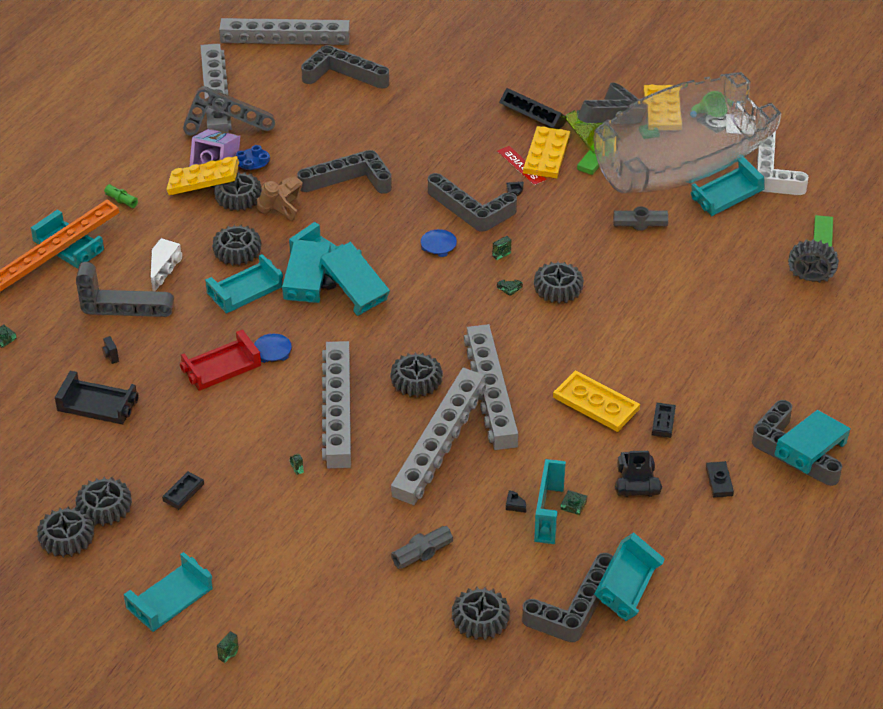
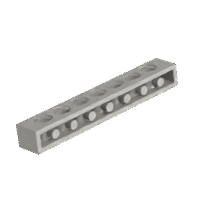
M221 18L219 28L220 43L349 45L350 20Z
M220 44L201 45L204 86L228 95L224 50H221ZM204 92V93H205V99H206V98H208L209 95H208V93ZM221 98L215 100L217 105L225 103ZM209 107L207 108V128L229 133L228 130H232L231 117Z
M490 325L467 327V335H464V345L468 346V360H472L470 361V367L472 371L484 375L486 390L483 395L480 394L478 400H482L481 412L486 415L484 417L485 428H489V443H493L494 450L517 448L518 431Z
M349 341L326 342V350H322L323 361H326V363H322L323 375H326V377H322L323 389H326V391H322L323 403H326V405H322V415L326 417V419H322V429L326 431V434H322V444L326 446V448H322V459L326 460L327 468H351Z
M464 367L462 368L391 484L393 498L415 505L417 500L422 498L427 483H431L436 468H440L443 456L450 451L452 441L459 436L463 423L466 424L470 411L475 409L480 394L483 395L486 390L483 374Z

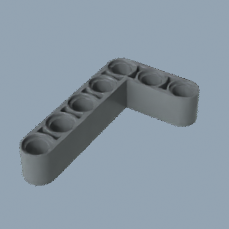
M329 45L321 47L301 65L302 81L305 84L315 83L331 69L377 88H387L390 85L389 69L387 67Z
M610 83L604 98L605 100H584L577 117L586 123L637 122L641 118L645 104L620 84Z
M201 86L196 91L189 108L183 130L187 135H195L200 128L208 107L266 131L274 128L275 119L273 114L209 87ZM206 92L209 96L206 99H202L199 94ZM221 98L225 103L217 105L215 100ZM233 105H238L240 107V110L238 112H233L231 110V107ZM199 107L202 113L195 114L193 109ZM248 112H255L256 116L252 119L248 118ZM265 118H270L272 120L271 124L269 125L263 124L262 121ZM188 123H193L196 127L195 129L190 130L186 127V125Z
M366 150L299 170L297 173V178L303 183L300 190L302 192L313 191L364 175L368 177L379 193L385 194L392 189L391 173L379 155L373 150Z
M433 173L428 176V194L478 231H487L517 212V196L514 193H504L482 205L441 174Z
M83 262L79 265L76 285L80 308L84 313L90 315L167 317L172 313L174 296L171 293L99 290L96 267L90 262Z
M779 400L754 426L752 444L755 448L790 465L774 455L778 439L786 434L782 431L790 423L792 404L786 400ZM824 454L812 464L811 471L807 475L826 485L833 486L840 481L842 464L839 460Z
M609 553L597 555L568 610L537 599L526 600L523 603L522 609L523 624L567 642L578 641L600 602V599L594 593L613 556Z

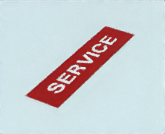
M510 146L497 150L501 156L532 184L536 185L547 180L544 176L523 173L526 160Z

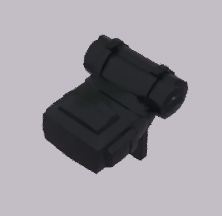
M649 451L621 452L617 460L618 471L622 474L621 478H617L615 483L617 495H624V497L637 495L652 497L653 495H660L662 485L659 478L654 477L655 462Z

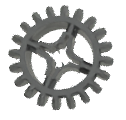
M238 172L235 181L216 185L214 189L215 199L219 206H223L224 209L229 208L230 211L234 209L237 211L240 209L245 211L246 208L252 209V205H257V199L262 191L257 177H253L252 174L247 175L246 172L243 174Z
M242 224L240 226L234 225L233 227L227 226L226 229L216 232V236L213 237L212 248L215 257L220 262L224 261L225 264L231 263L232 266L239 264L240 266L241 263L247 264L248 261L253 262L254 258H258L261 250V239L258 232H255L254 228L250 229L249 226L243 227Z
M813 238L812 241L806 239L804 243L799 241L797 245H794L789 253L788 265H790V271H793V276L799 275L800 279L812 282L818 281L820 283L822 279L828 281L829 277H833L838 269L839 260L834 247H829L828 242L823 244L822 240L817 242Z
M557 261V263L550 262L549 265L544 264L543 267H539L534 276L536 293L539 294V297H544L545 301L551 300V303L557 301L560 304L561 301L565 303L568 300L573 301L574 298L579 297L583 290L584 280L582 273L578 271V267H573L572 264L567 265L566 262L559 263Z
M416 352L413 355L407 353L406 357L401 355L400 359H396L395 363L392 364L390 373L393 387L397 391H401L402 395L408 394L409 397L416 395L417 398L419 395L426 397L427 393L432 394L434 390H438L443 377L441 365L437 362L436 358H431V355L425 356L424 353L417 354Z
M104 476L101 480L97 478L94 482L88 480L87 485H82L75 502L79 511L84 510L85 514H89L94 526L99 523L102 526L105 523H109L112 526L113 521L120 522V517L126 518V513L130 512L132 498L126 483H122L120 479L115 481L113 477L106 479Z
M68 506L63 510L59 507V510L56 512L51 510V515L45 514L44 519L40 520L39 526H37V537L42 549H45L48 554L53 553L55 557L59 554L63 558L66 554H70L72 557L75 552L80 554L81 549H87L88 544H92V538L94 537V524L89 514H85L84 510L79 511L77 507L70 509Z
M476 586L473 591L468 588L467 593L461 592L460 597H456L452 606V620L455 628H459L460 634L466 633L467 638L474 636L475 640L478 637H483L486 640L487 636L494 638L495 633L501 635L502 629H506L507 623L510 620V607L507 604L506 598H502L501 592L495 594L494 588L488 591L486 586L484 589H479Z

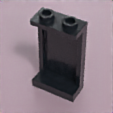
M69 371L55 396L57 411L122 425L126 418L130 417L132 407L139 399V393L136 390L135 384H131L128 390L80 381L78 373L75 371Z

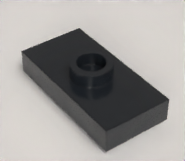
M656 402L652 427L653 436L671 438L676 405Z
M726 461L706 463V471L713 498L733 496L734 489Z
M187 471L162 496L163 502L179 510L204 485V479Z

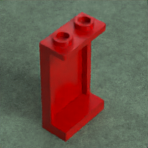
M243 329L236 332V341L188 359L185 353L181 354L182 362H180V368L183 373H187L190 383L195 385L199 391L261 366L260 351Z

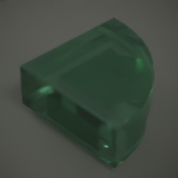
M515 279L514 281L501 280L497 282V288L509 296L523 287V282Z
M297 453L290 456L289 462L297 475L304 473L301 455Z

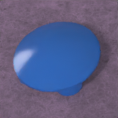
M254 145L251 149L236 153L239 167L243 169H258L270 161L269 153L263 150L260 145Z
M442 229L428 231L421 238V249L437 254L440 257L447 256L448 252L453 250L457 244L455 235Z
M274 333L263 335L254 343L260 351L261 362L263 363L288 359L292 348L291 342L287 337Z

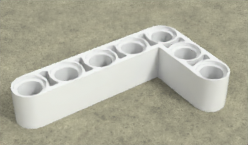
M769 125L762 126L757 156V170L764 176L765 190L762 192L792 195L805 194L809 179L806 173L774 169L776 130Z

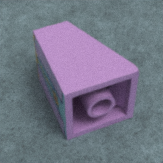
M207 129L193 136L189 167L194 164L200 165L209 161L223 160L226 157H236L240 146V135Z

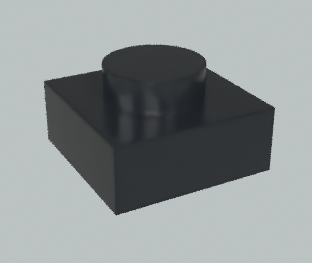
M111 336L103 338L104 347H102L105 358L108 357L112 364L119 362L117 347Z

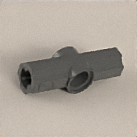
M639 206L633 211H614L613 225L633 226L636 230H645L648 226H668V210L649 211L646 207Z
M441 526L426 535L422 533L416 534L411 538L409 544L391 553L394 565L398 569H402L419 559L422 561L429 560L434 556L436 550L453 542L451 531L447 526Z

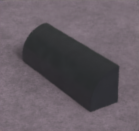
M506 88L499 101L500 104L554 129H560L568 120L561 112L509 88Z

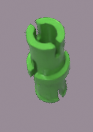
M109 184L104 190L106 195L114 198L118 203L126 204L131 208H135L138 204V198L131 196L124 189H118Z

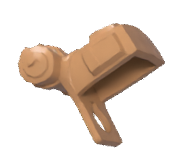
M293 176L282 180L279 185L274 181L265 182L262 185L260 197L257 199L258 211L267 213L273 208L281 212L290 221H293L297 209L290 203L297 198L303 184L302 181ZM285 207L291 210V214L286 211Z

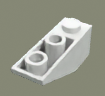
M161 238L153 247L151 260L153 291H156L163 284L164 279L168 274H171L176 264L181 261L182 252L179 243Z

